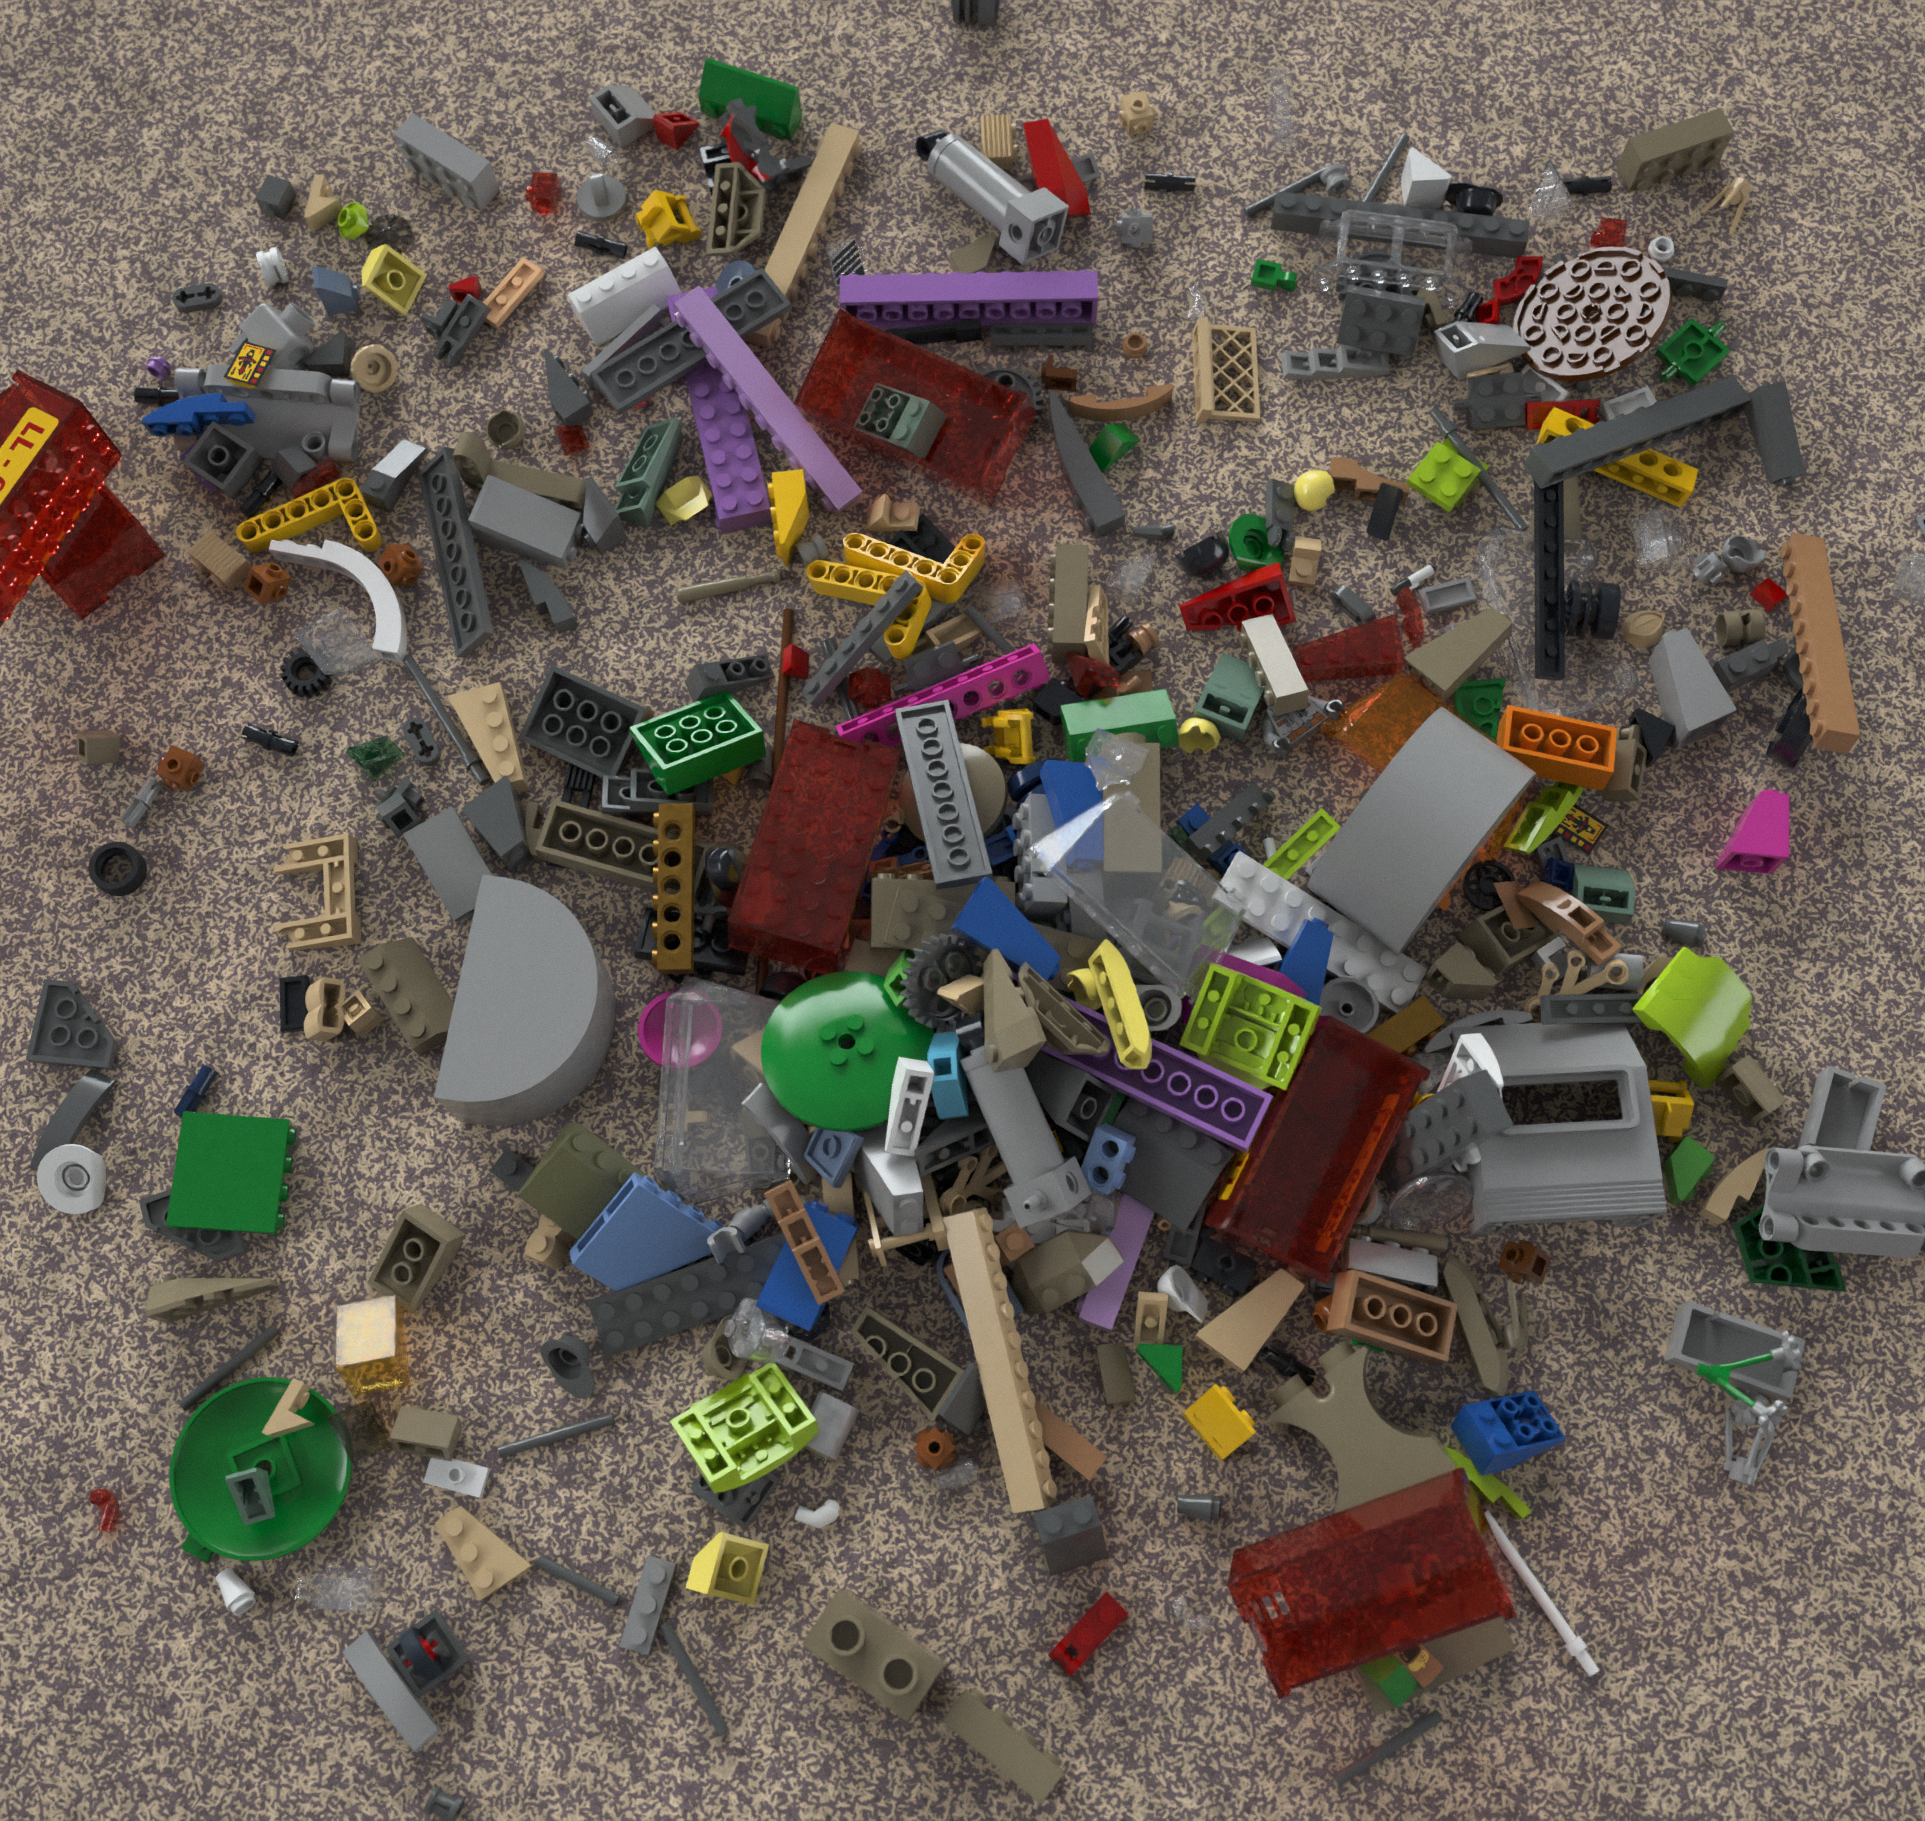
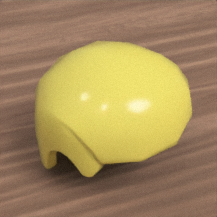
M1311 470L1302 474L1295 483V501L1303 510L1309 512L1325 507L1327 505V497L1333 494L1335 490L1332 477L1328 472L1322 470Z
M1200 717L1189 718L1182 724L1178 732V746L1189 754L1193 753L1196 749H1201L1203 754H1206L1213 748L1218 747L1221 738L1220 732L1215 724L1208 719Z
M1082 968L1067 974L1068 978L1073 977L1067 987L1074 991L1077 1003L1091 1010L1099 1009L1102 1003L1091 969Z

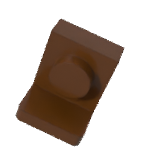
M1048 354L1047 364L1042 363L1041 379H1046L1045 389L1076 392L1078 370L1068 367L1054 368L1053 355Z

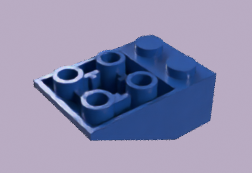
M1534 1390L1464 1405L1450 1426L1481 1476L1505 1471L1566 1440V1437Z

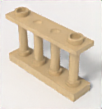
M931 1173L920 1177L923 1196L925 1197V1201H923L924 1219L930 1218L931 1222L925 1224L926 1227H923V1232L895 1235L881 1239L879 1228L886 1227L887 1224L882 1216L876 1217L875 1205L854 1174L858 1191L863 1190L873 1238L868 1239L872 1257L878 1256L881 1267L887 1266L885 1250L928 1238L930 1241L936 1240L939 1251L949 1249Z

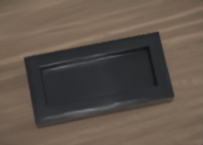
M301 975L279 978L280 1031L282 1033L304 1031V1021L308 1014L305 996L310 986L309 976Z

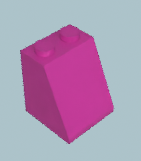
M1767 789L1761 791L1741 814L1716 862V869L1772 874L1789 858V794L1779 793L1778 790Z

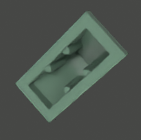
M256 1467L226 1476V1482L244 1525L275 1517L268 1471Z

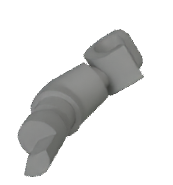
M767 1199L762 1201L763 1205L760 1207L756 1204L751 1208L746 1206L733 1216L728 1227H723L709 1236L707 1243L718 1265L724 1262L726 1254L736 1250L739 1253L745 1252L744 1242L761 1230L760 1226L767 1223L766 1219L771 1218L773 1220L776 1218Z

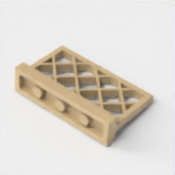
M1198 318L1192 331L1196 422H1207L1208 419L1246 422L1259 421L1260 403L1256 328L1209 324L1208 319ZM1212 333L1221 334L1226 341L1219 346L1212 339ZM1238 335L1249 336V344L1245 348L1235 339ZM1229 343L1239 351L1233 358L1223 350ZM1217 353L1227 362L1221 368L1213 362V357ZM1242 355L1251 363V366L1246 370L1236 362ZM1230 365L1240 374L1234 381L1224 372ZM1218 376L1228 384L1222 391L1214 384V379ZM1243 378L1252 384V389L1247 393L1237 384ZM1231 388L1241 396L1236 403L1225 395ZM1221 399L1229 409L1227 411H1215V402ZM1245 400L1253 407V413H1244L1238 406Z

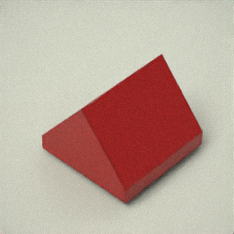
M1495 298L1478 307L1477 323L1499 324V298Z

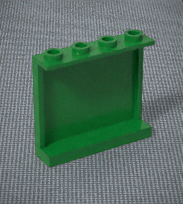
M183 1111L166 1226L170 1230L179 1231L187 1228L271 1234L273 1237H277L278 1230H283L285 1223V1213L281 1212L282 1201H287L289 1184H284L286 1173H291L293 1156H288L289 1146L295 1145L296 1128H292L290 1119Z

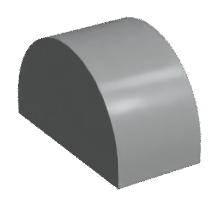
M1440 707L1410 737L1359 802L1322 856L1308 881L1307 888L1399 955L1537 773L1447 709Z
M482 875L434 1098L460 1122L490 1126L516 1125L530 1122L555 1112L579 1095L591 1082L602 1066L612 1043L616 1024V998L613 983L605 963L577 918L565 905L534 885L504 877Z

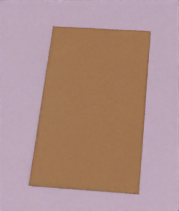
M1517 882L1493 883L1513 928L1537 927L1530 910L1516 898V895L1520 892Z

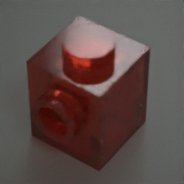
M532 173L531 184L526 188V201L530 202L532 211L543 215L549 212L557 213L562 188L558 174Z
M1601 217L1596 231L1592 232L1590 247H1594V249L1600 247H1625L1627 220Z

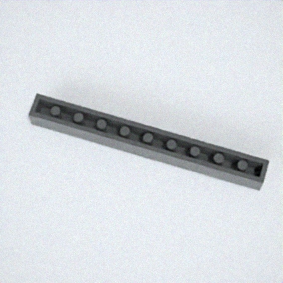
M1276 191L1271 229L1517 258L1523 256L1527 246L1530 221Z
M1734 376L1724 380L1719 378L1710 385L1704 387L1700 385L1685 394L1680 392L1671 399L1665 401L1661 399L1646 408L1641 406L1632 413L1626 415L1623 413L1619 414L1610 421H1600L1587 429L1580 428L1571 435L1565 437L1563 435L1558 436L1546 444L1538 443L1529 451L1530 455L1523 465L1542 489L1735 418L1742 413L1752 399Z

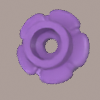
M160 356L148 358L146 370L152 376L164 380L167 374L171 375L170 364Z

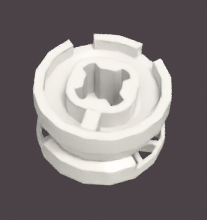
M277 247L270 248L269 252L262 250L256 253L258 263L261 266V273L268 287L275 286L277 282L282 284L289 282L286 266Z

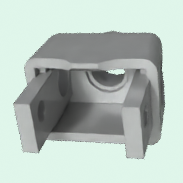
M292 302L283 311L266 303H261L239 325L243 332L229 349L233 354H236L243 341L272 348L276 352L268 368L304 371L306 369L304 361L317 351L316 346L306 336V333L314 326L315 322L303 309Z

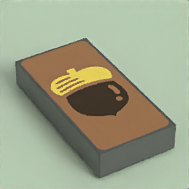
M1401 1620L1378 1641L1403 1663L1422 1690H1425L1446 1669Z

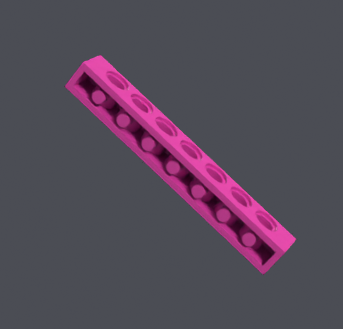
M1033 643L835 727L850 762H863L875 753L890 751L897 744L902 743L898 728L888 730L891 724L897 722L895 709L949 700L953 720L960 721L968 718L973 712L990 709L995 703L1004 699H1014L1023 691L1038 689L1051 679L1042 653ZM1024 670L1019 678H1013L1017 671ZM999 681L995 688L988 689L991 682ZM974 691L971 698L963 699L967 692ZM868 733H875L871 740H863Z

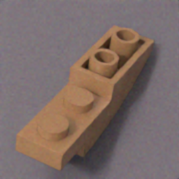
M1536 880L1516 895V898L1555 934L1562 931L1599 967L1620 952L1622 945L1602 928L1604 920L1581 901L1565 891Z

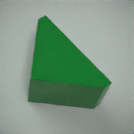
M1123 423L1106 425L1089 448V452L1099 469L1105 472L1139 443L1140 439Z
M1138 1345L1135 1349L1136 1353L1176 1395L1182 1385V1346Z
M1375 1638L1352 1660L1396 1708H1399L1419 1687L1403 1663Z

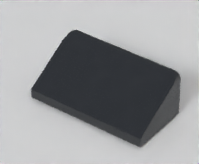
M1384 482L1380 484L1366 530L1369 535L1383 541L1389 540L1403 494V489L1400 486Z

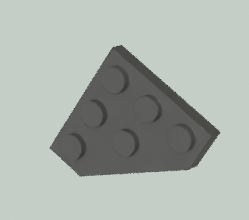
M44 979L26 1060L32 1063L112 1070L118 1042L77 985L71 981Z
M171 1189L139 1200L145 1227L219 1263L247 1253L242 1232L183 1228V1231L170 1230L166 1226Z

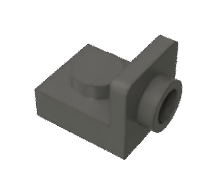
M448 298L445 304L438 309L435 318L422 313L420 318L426 332L434 337L441 336L458 310V303Z
M1550 834L1545 841L1533 850L1543 877H1549L1571 867L1561 836Z

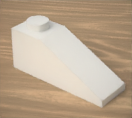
M898 1058L891 1090L885 1144L886 1153L915 1156V1149L917 1148L935 1074L927 1061Z

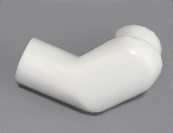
M827 1500L824 1506L815 1511L800 1505L795 1520L816 1528H823L837 1519L840 1505L835 1500Z

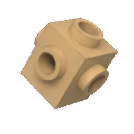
M1140 91L1121 96L1120 111L1118 113L1121 127L1125 126L1128 136L1151 131L1153 119H1156V111L1154 105L1149 104L1146 92Z

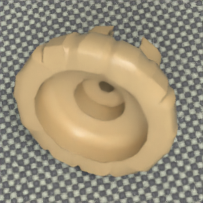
M372 344L356 352L352 359L350 370L353 380H358L360 388L366 392L378 393L385 391L394 383L398 366L392 352L383 346Z

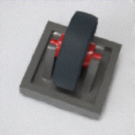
M439 1609L432 1611L385 1647L418 1699L425 1696L472 1660Z

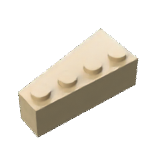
M497 682L449 695L448 698L494 782L496 783L506 775L517 793L530 790L507 694L501 683Z

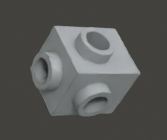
M1130 208L1127 209V213H1121V220H1116V236H1121L1122 244L1126 243L1127 247H1140L1141 243H1152L1153 216L1151 212H1142V209Z

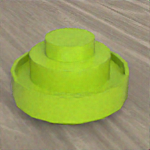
M351 202L340 212L338 225L339 234L342 237L354 240L367 232L369 220L366 208L363 205Z

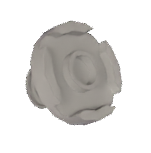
M603 173L592 174L578 189L577 203L583 215L595 222H607L618 217L622 209H625L627 195L623 184L618 179L609 175H603Z

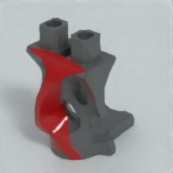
M741 98L730 101L727 104L728 113L720 116L718 120L723 129L719 140L727 145L732 163L740 162L766 191L771 193L780 186L801 178L803 172L812 166L813 161L807 155L789 161L773 157L769 152L768 139L759 131L754 123L757 117L756 107L746 108Z

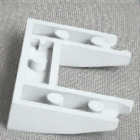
M1481 1033L1463 1034L1460 1036L1437 1092L1461 1077L1487 1069L1501 1098L1504 1083L1499 1064L1491 1047ZM1478 1147L1452 1161L1459 1172H1465L1468 1163L1477 1164L1480 1162L1481 1156Z

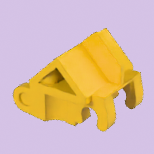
M654 190L642 204V211L636 213V223L640 230L643 229L646 234L645 242L649 250L654 247L655 243H662L663 246L674 242L685 244L702 236L700 227L696 226L687 207V199L684 195L674 196L672 193ZM672 211H679L684 224L677 223Z
M1027 708L999 710L998 716L981 718L982 726H994L995 743L983 747V750L989 755L1009 760L1012 764L1036 763V756H1033L1031 719H1034L1033 713Z
M1648 1080L1650 1091L1677 1094V1097L1651 1094L1650 1096L1656 1135L1668 1136V1142L1678 1143L1682 1138V1130H1688L1694 1109L1692 1097L1689 1090H1687V1082L1685 1080H1679L1678 1083Z

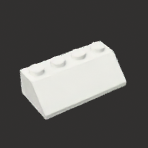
M653 247L567 295L573 312L595 345L599 347L619 336L653 304L657 305L662 312L668 309L666 296L681 294L682 292L668 264L657 248Z

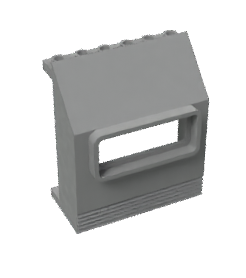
M1542 1023L1451 1028L1453 1046L1448 1051L1449 1056L1453 1055L1461 1035L1481 1033L1496 1057L1504 1086L1615 1080L1618 1085L1622 1113L1621 1120L1513 1125L1477 1146L1481 1156L1480 1162L1477 1164L1468 1163L1474 1221L1469 1224L1471 1236L1500 1234L1511 1225L1614 1219L1615 1228L1638 1227L1647 1225L1667 1212L1647 1069L1625 1024L1542 1025Z

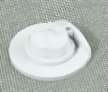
M76 1144L61 1145L48 1152L41 1160L37 1171V1184L43 1198L55 1209L68 1214H82L98 1208L103 1202L106 1188V1170L102 1156L87 1147Z

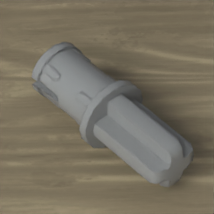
M148 776L147 781L137 795L132 796L133 801L120 818L124 825L134 828L146 810L152 808L151 803L164 787L160 781L153 786L157 780L156 778Z

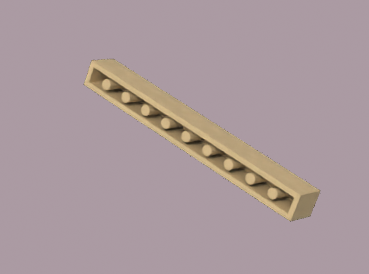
M831 122L766 265V273L789 302H791V299L795 300L797 298L799 281L801 278L805 279L807 275V263L810 258H814L816 255L817 241L819 237L823 238L825 235L826 221L828 217L832 218L834 215L837 197L843 195L845 178L850 177L853 172V160L861 154L863 143L860 142L858 130ZM789 312L746 337L743 341L770 349L772 342L778 340L781 330L780 324L782 320H787Z
M987 1207L943 1217L1012 1512L1019 1513L1045 1509L1057 1501V1487L1051 1477L1049 1468L1050 1458L1044 1448L1042 1439L1043 1429L1040 1421L1037 1419L1035 1396L1030 1390L1028 1367L1023 1360L1020 1348L1021 1338L1016 1331L1013 1319L1014 1309L1009 1302L1006 1290L1007 1280L1004 1273H1002L999 1261L1000 1251L995 1243L992 1232V1218L988 1214Z

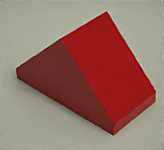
M682 112L654 114L653 117L657 139L676 151L680 149L700 124Z

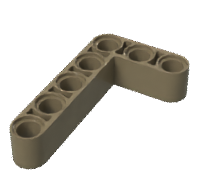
M466 431L460 433L453 454V460L465 485L470 489H482L487 475H490L572 510L574 508L580 509L584 513L587 480L494 461L491 459L486 445L480 436Z

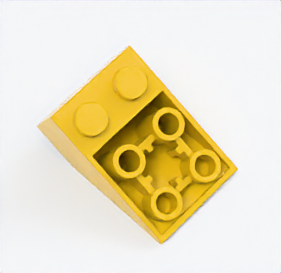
M803 469L771 473L772 483H768L771 517L774 526V543L777 558H783L784 567L789 566L795 552L794 545L799 542L810 517Z
M1215 1384L1184 1411L1182 1416L1221 1462L1255 1434L1256 1431L1253 1428L1255 1422L1245 1410L1240 1412L1232 1403L1235 1401V1398L1225 1386L1220 1388Z

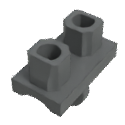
M406 778L403 779L398 787L391 785L387 792L382 789H378L376 795L381 798L376 807L397 792L416 811L425 802L424 797L418 792L413 783ZM378 813L376 818L382 823V826L389 829V825Z

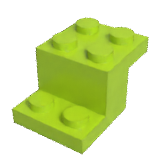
M1445 439L1442 444L1438 441L1407 479L1406 485L1450 513L1455 505L1457 507L1461 506L1478 484L1481 469L1461 457L1452 443ZM1477 458L1484 469L1488 471L1490 466Z

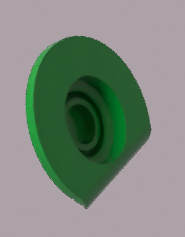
M1244 514L1234 520L1230 526L1228 537L1230 549L1238 568L1249 573L1278 562L1281 568L1284 560L1281 540L1277 547L1269 546L1266 519L1255 514Z

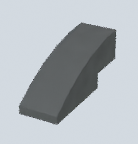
M524 559L519 560L539 614L543 615L550 612L558 634L577 628L578 625L560 590L537 567Z

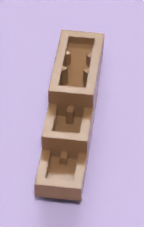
M789 1180L765 1192L766 1199L818 1305L844 1293L845 1289L792 1181Z
M1035 1399L1037 1419L1040 1421L1043 1429L1042 1439L1044 1446L1087 1481H1090L1107 1459V1456Z

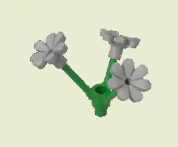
M1788 1331L1781 1333V1347L1770 1350L1768 1354L1733 1363L1720 1364L1719 1366L1711 1364L1709 1367L1698 1363L1696 1367V1375L1705 1377L1707 1382L1718 1385L1733 1398L1735 1405L1732 1406L1731 1412L1736 1416L1735 1421L1740 1427L1744 1426L1745 1423L1748 1426H1752L1756 1422L1755 1416L1759 1418L1757 1422L1760 1425L1758 1433L1761 1436L1766 1434L1769 1437L1774 1433V1425L1778 1426L1782 1421L1780 1416L1786 1415L1789 1407L1785 1406V1402L1781 1400H1776L1771 1407H1766L1768 1399L1757 1391H1752L1746 1396L1728 1382L1730 1371L1769 1360L1776 1362L1784 1359L1791 1364L1794 1370H1801L1799 1359H1802V1355L1799 1349H1794L1796 1347V1340L1794 1336L1790 1337Z

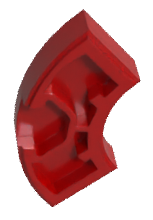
M1543 256L1517 257L1515 269L1512 273L1504 278L1494 280L1492 284L1494 299H1500V306L1519 301L1523 298L1529 287L1537 283L1542 270Z

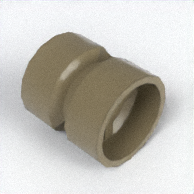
M1760 609L1742 610L1740 614L1737 611L1719 612L1715 625L1719 645L1733 646L1739 645L1740 642L1743 644H1754L1763 640L1765 636V619Z

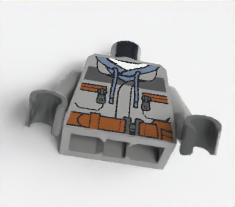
M1308 695V708L1276 716L1272 706L1265 710L1261 723L1263 741L1275 750L1278 758L1282 757V753L1285 755L1288 752H1292V749L1323 729L1328 715H1330L1332 721H1337L1339 719L1337 712H1346L1343 703L1340 700L1328 702Z

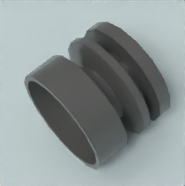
M951 0L953 21L960 24L963 12H965V22L970 25L974 13H977L979 26L995 27L1000 0Z

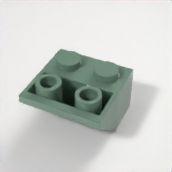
M1577 864L1572 865L1570 895L1593 910L1605 923L1625 925L1634 915L1635 887L1629 871Z

